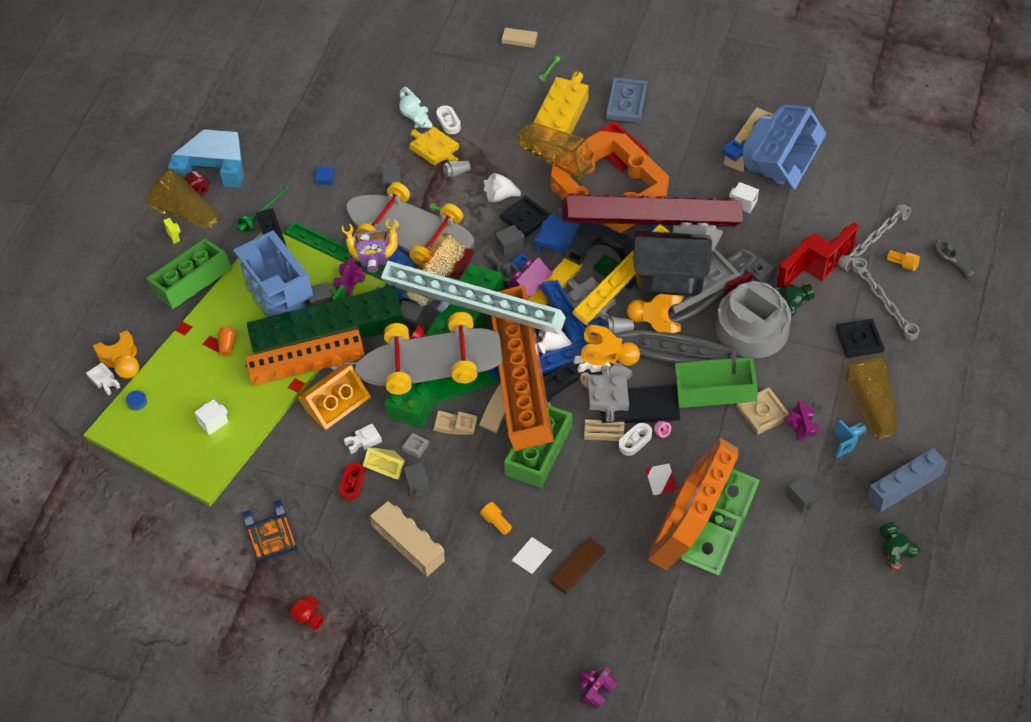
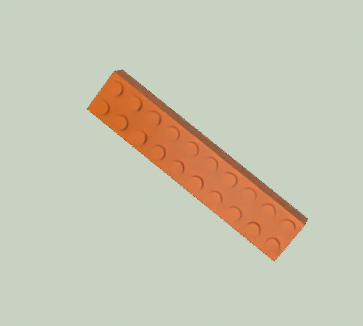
M525 285L498 291L530 301ZM491 315L493 331L500 335L502 363L499 364L508 434L514 451L554 442L535 328Z

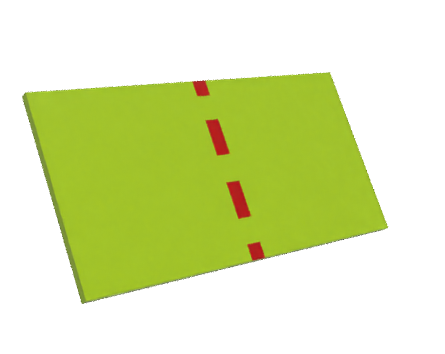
M262 231L260 232V234H259L256 238H258V237H260V236L263 235V234H262ZM283 234L288 250L309 275L311 286L327 282L329 289H333L335 294L337 290L333 285L334 278H341L339 266L346 263ZM239 258L232 264V269L218 280L83 435L86 440L210 507L319 372L311 371L302 375L267 382L262 385H252L246 362V356L253 355L247 322L266 318L267 316L253 299L252 292H249L245 285L246 279L242 273ZM363 272L366 276L364 282L357 283L352 294L346 295V297L373 291L377 287L385 288L387 284ZM222 327L233 328L237 335L231 354L228 357L219 355L217 333ZM138 390L145 394L147 404L144 408L132 410L128 407L126 397L132 391ZM214 399L219 405L223 404L226 408L228 423L208 435L198 424L195 411Z

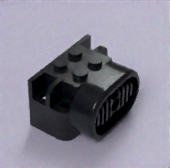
M635 230L633 265L636 271L635 288L638 291L650 294L695 296L702 292L704 278L710 272L712 251L710 235Z

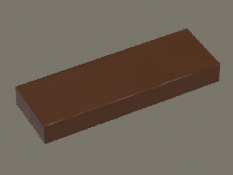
M588 538L551 577L550 583L564 594H567L605 553V548L591 538Z

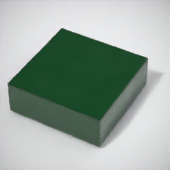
M604 255L594 265L593 270L607 277L619 263Z

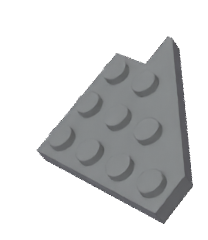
M714 248L711 251L710 272L704 278L702 292L695 296H683L681 304H674L670 308L674 313L684 310L690 305L725 288L726 282L740 276L739 272Z

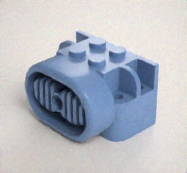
M783 105L778 108L774 115H763L756 122L743 147L744 165L752 173L763 174L764 177L773 178L776 184L782 185L787 182L790 188L795 190L824 140L826 132L810 107Z
M274 230L233 249L240 260V267L246 279L245 285L248 291L252 292L253 299L267 317L307 307V300L313 297L309 275Z

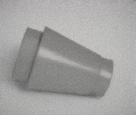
M447 161V163L443 164V173L446 178H454L470 171L468 161Z
M611 316L605 320L608 329L613 334L634 329V321L632 319Z

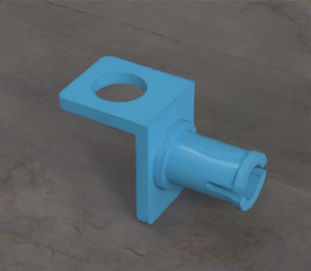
M842 420L838 421L834 434L843 443L838 447L835 454L836 458L851 452L857 443L858 436L866 433L865 425L861 426L862 422L848 427Z

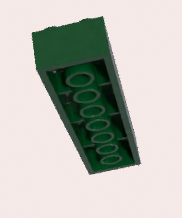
M395 285L247 322L252 352L255 355L357 329L359 330L360 338L363 339L383 334L385 328L390 324L400 323L405 325Z

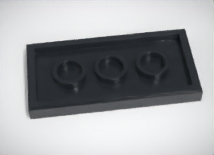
M676 386L627 388L629 409L628 411L618 410L613 412L614 421L610 422V419L609 422L606 421V412L600 411L602 423L680 420Z

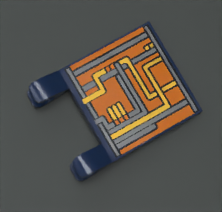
M281 500L273 503L277 516L256 523L253 522L249 510L242 512L258 562L297 550V545Z

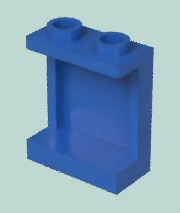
M549 214L547 220L542 222L540 234H537L534 243L537 244V252H541L542 248L545 247L566 253L580 223L563 222V218Z

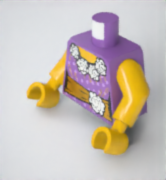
M387 219L386 226L390 229V233L389 230L354 233V237H352L353 226L349 223L351 229L346 232L342 225V231L347 236L346 243L349 253L356 261H360L362 267H367L369 272L378 271V265H386L389 257L396 251L397 233L395 230L399 227L397 220H394L395 224L391 227V222Z

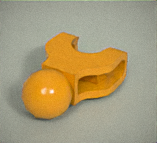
M659 294L651 302L635 299L627 307V316L636 323L649 322L657 332H681V324L671 321L668 311L672 305L681 304L683 296Z
M589 325L585 328L584 339L590 344L585 345L581 350V359L584 362L596 366H602L606 363L616 364L617 360L624 366H632L638 362L640 350L637 345L632 342L622 344L621 338L614 336L608 328Z
M128 330L119 333L120 340L114 345L106 346L102 342L93 345L100 363H103L107 368H115V372L121 378H133L138 373L139 363L134 358L137 348Z

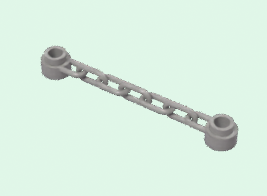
M905 204L898 205L895 209V214L886 219L877 231H873L862 244H859L852 250L851 254L840 257L838 261L840 268L849 272L852 269V261L866 251L871 243L876 242L886 229H890L899 218L906 220L909 217L911 207Z
M861 257L855 258L851 266L853 272L859 274L863 280H866L875 296L880 298L886 310L898 321V325L903 330L904 337L909 341L916 339L919 335V327L904 319L895 304L889 301L884 290L871 278V274L866 269L867 261ZM877 287H878V289L881 291V292H879V295H878L877 292L875 291V289H876ZM890 304L894 308L893 312L888 308Z

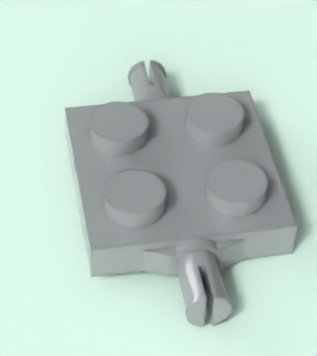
M593 277L580 285L573 278L567 281V284L573 290L566 295L574 309L599 285ZM613 298L592 320L600 317L605 321L607 318H610L606 312L616 304L615 299Z
M604 365L601 367L602 375H587L589 410L606 412V421L609 422L610 419V422L614 421L613 412L618 410L628 411L629 409L627 380L624 375H610L609 366L606 365L605 370Z

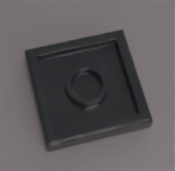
M525 195L501 213L500 219L509 226L515 225L518 231L521 230L524 238H526L541 227L542 222L547 220L549 213Z
M873 318L836 324V331L846 358L884 352L885 348Z

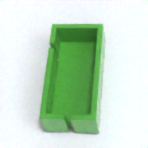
M753 357L736 358V374H732V359L675 363L679 408L757 402V380Z

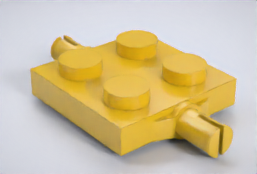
M433 127L423 134L415 129L411 131L410 135L416 139L410 143V149L434 166L444 160L458 161V158L452 154L459 149V143L437 128Z

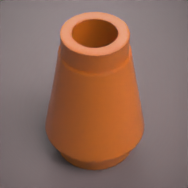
M222 327L217 333L219 355L228 357L231 354L237 335L233 328Z

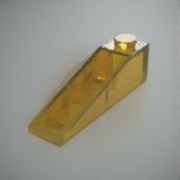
M172 169L156 180L147 199V203L163 214L167 212L177 219L181 217L189 220V223L205 229H209L221 220V217Z

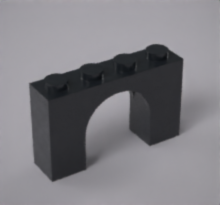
M580 223L564 258L581 266L589 248L595 245H606L617 252L622 262L634 250V240L600 223ZM636 276L625 286V288L631 290L632 286L636 281Z

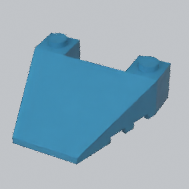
M205 129L172 154L168 166L171 182L183 183L184 177L193 171L194 166L221 168L220 175L223 186L240 188L244 177L238 132Z

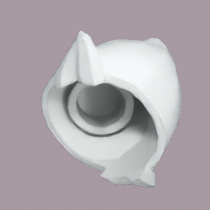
M493 173L488 180H484V191L487 192V199L491 203H497L509 197L521 196L519 188L511 180L500 174Z
M539 330L537 336L538 350L542 354L572 345V342L562 330L560 335Z

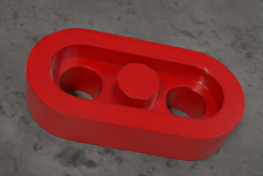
M418 325L410 339L425 337L426 333L423 332L425 328Z
M351 463L344 470L339 491L341 497L346 501H353L360 495L365 478L364 467L361 464Z

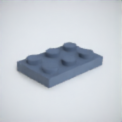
M614 77L606 119L640 123L648 81Z

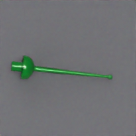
M287 186L281 193H279L276 197H274L270 202H268L264 207H262L257 212L264 211L286 190H289V187ZM256 213L250 218L247 216L239 217L236 230L239 233L243 231L250 233L254 227L253 220L256 218Z

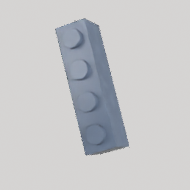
M932 448L872 484L867 499L879 512H882L943 475L947 462Z

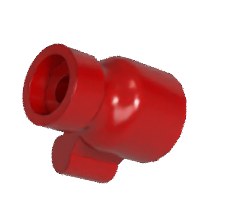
M310 595L304 600L300 599L297 601L290 612V617L300 624L308 623V627L314 631L321 627L325 619L321 614L314 613L319 605V601Z

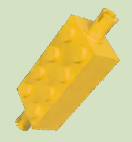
M577 71L574 72L570 80L559 77L555 78L532 124V138L540 141L537 145L540 150L545 146L544 151H547L550 144L566 147L588 101L589 85L580 83L583 79L582 73L579 72L577 75Z

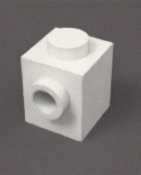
M739 182L736 188H732L729 198L741 201L742 211L751 213L757 203L759 189Z
M214 399L195 411L198 424L208 435L228 423L226 408L223 404L219 405Z

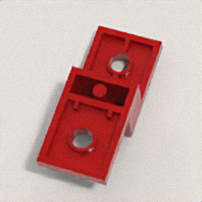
M852 222L848 227L845 226L837 238H833L831 243L814 232L808 238L805 237L801 245L797 249L794 248L790 256L779 264L778 269L780 270L776 279L778 281L777 287L791 284L803 271L823 281L838 266L840 257L848 255L854 249L859 225Z

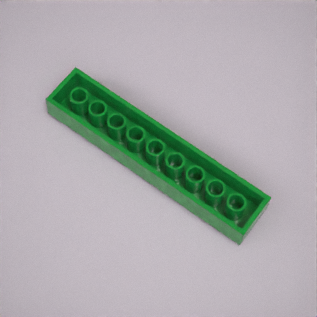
M470 263L459 279L464 283L496 292L502 291L505 288L503 273ZM449 304L442 314L439 312L425 337L450 333L448 319L454 313L465 312L470 314L473 318V328H481L488 314ZM452 377L412 383L410 391L404 394L396 395L390 393L384 403L387 417L422 429L436 406L437 399Z

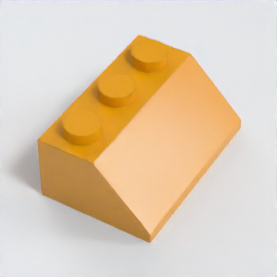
M341 365L297 398L306 412L324 430H327L371 396L352 365Z

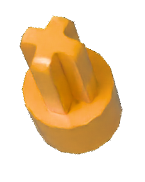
M891 250L887 255V260L902 265L904 269L916 271L920 256L909 252L902 254Z
M494 502L488 503L481 510L480 515L489 524L493 523L502 534L506 535L511 531L512 526L501 515L502 511Z

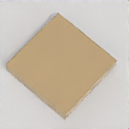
M769 387L757 393V402L736 403V408L757 435L785 422V417L789 415L786 408Z

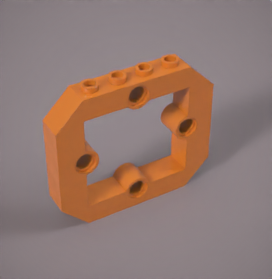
M599 131L554 157L550 187L562 200L571 193H577L579 196L587 195L588 190L585 187L579 186L570 176L579 171L585 174L593 172L596 161L612 152L628 166V175L631 178H641L650 187L639 194L626 192L623 195H631L632 198H638L639 196H649V198L666 196L667 199L669 176L624 133ZM600 223L619 233L636 225Z
M719 438L694 464L680 486L649 550V561L664 570H668L692 547L707 524L739 456L736 446Z

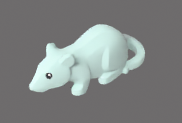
M403 87L400 90L401 101L399 103L401 114L411 118L415 122V128H432V123L426 114L428 112L427 107H420L419 103L421 101L409 88Z

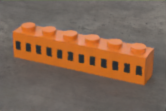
M357 329L246 356V362L252 385L255 386L295 375H302L311 371L339 366L352 361L356 362L362 359L365 354L359 330Z

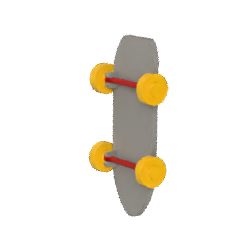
M392 182L387 188L388 196L363 195L352 198L347 203L348 215L357 227L356 233L389 230L390 233V229L386 226L387 219L390 220L391 227L395 224L394 220H397L399 222V227L395 230L397 233V247L408 251L412 261L421 267H428L431 262L449 266L456 245L472 249L474 246L472 235L459 225L463 219V213L457 206L450 203L444 204L440 209L441 217L407 204L410 192L407 187L399 182Z
M457 312L449 317L448 326L451 331L450 333L409 339V329L407 326L393 323L384 330V340L388 344L364 356L356 364L355 371L361 380L373 385L386 386L388 392L396 395L410 391L412 383L452 377L458 383H469L476 379L477 372L492 369L502 363L500 335L489 329L473 328V318L465 312Z

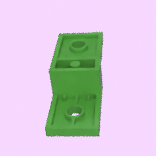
M732 469L707 524L692 547L682 555L680 560L720 576L734 539L739 535L759 485V479ZM732 485L737 486L739 489V494L736 497L728 495V488ZM710 542L713 545L714 550L711 554L703 552L702 546L704 543Z

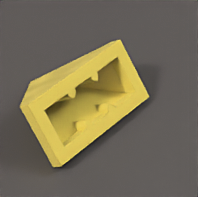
M368 447L363 467L399 480L405 460L394 450Z

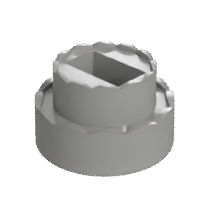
M757 281L743 283L730 291L721 300L715 325L716 334L721 344L735 348L736 355L745 358L768 357L778 352L786 344L790 331L791 311L786 300L771 285Z

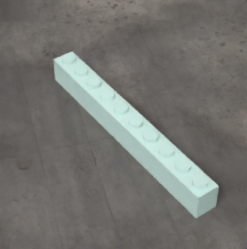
M391 261L387 262L381 277L388 286L395 285V288L560 335L566 319L562 311L556 308Z

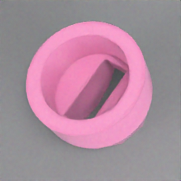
M658 421L654 425V432L658 436L665 438L671 432V425L665 421Z

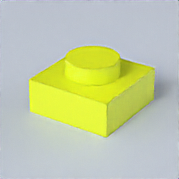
M170 218L163 220L166 232L174 244L179 242V233L181 231L178 224H174Z

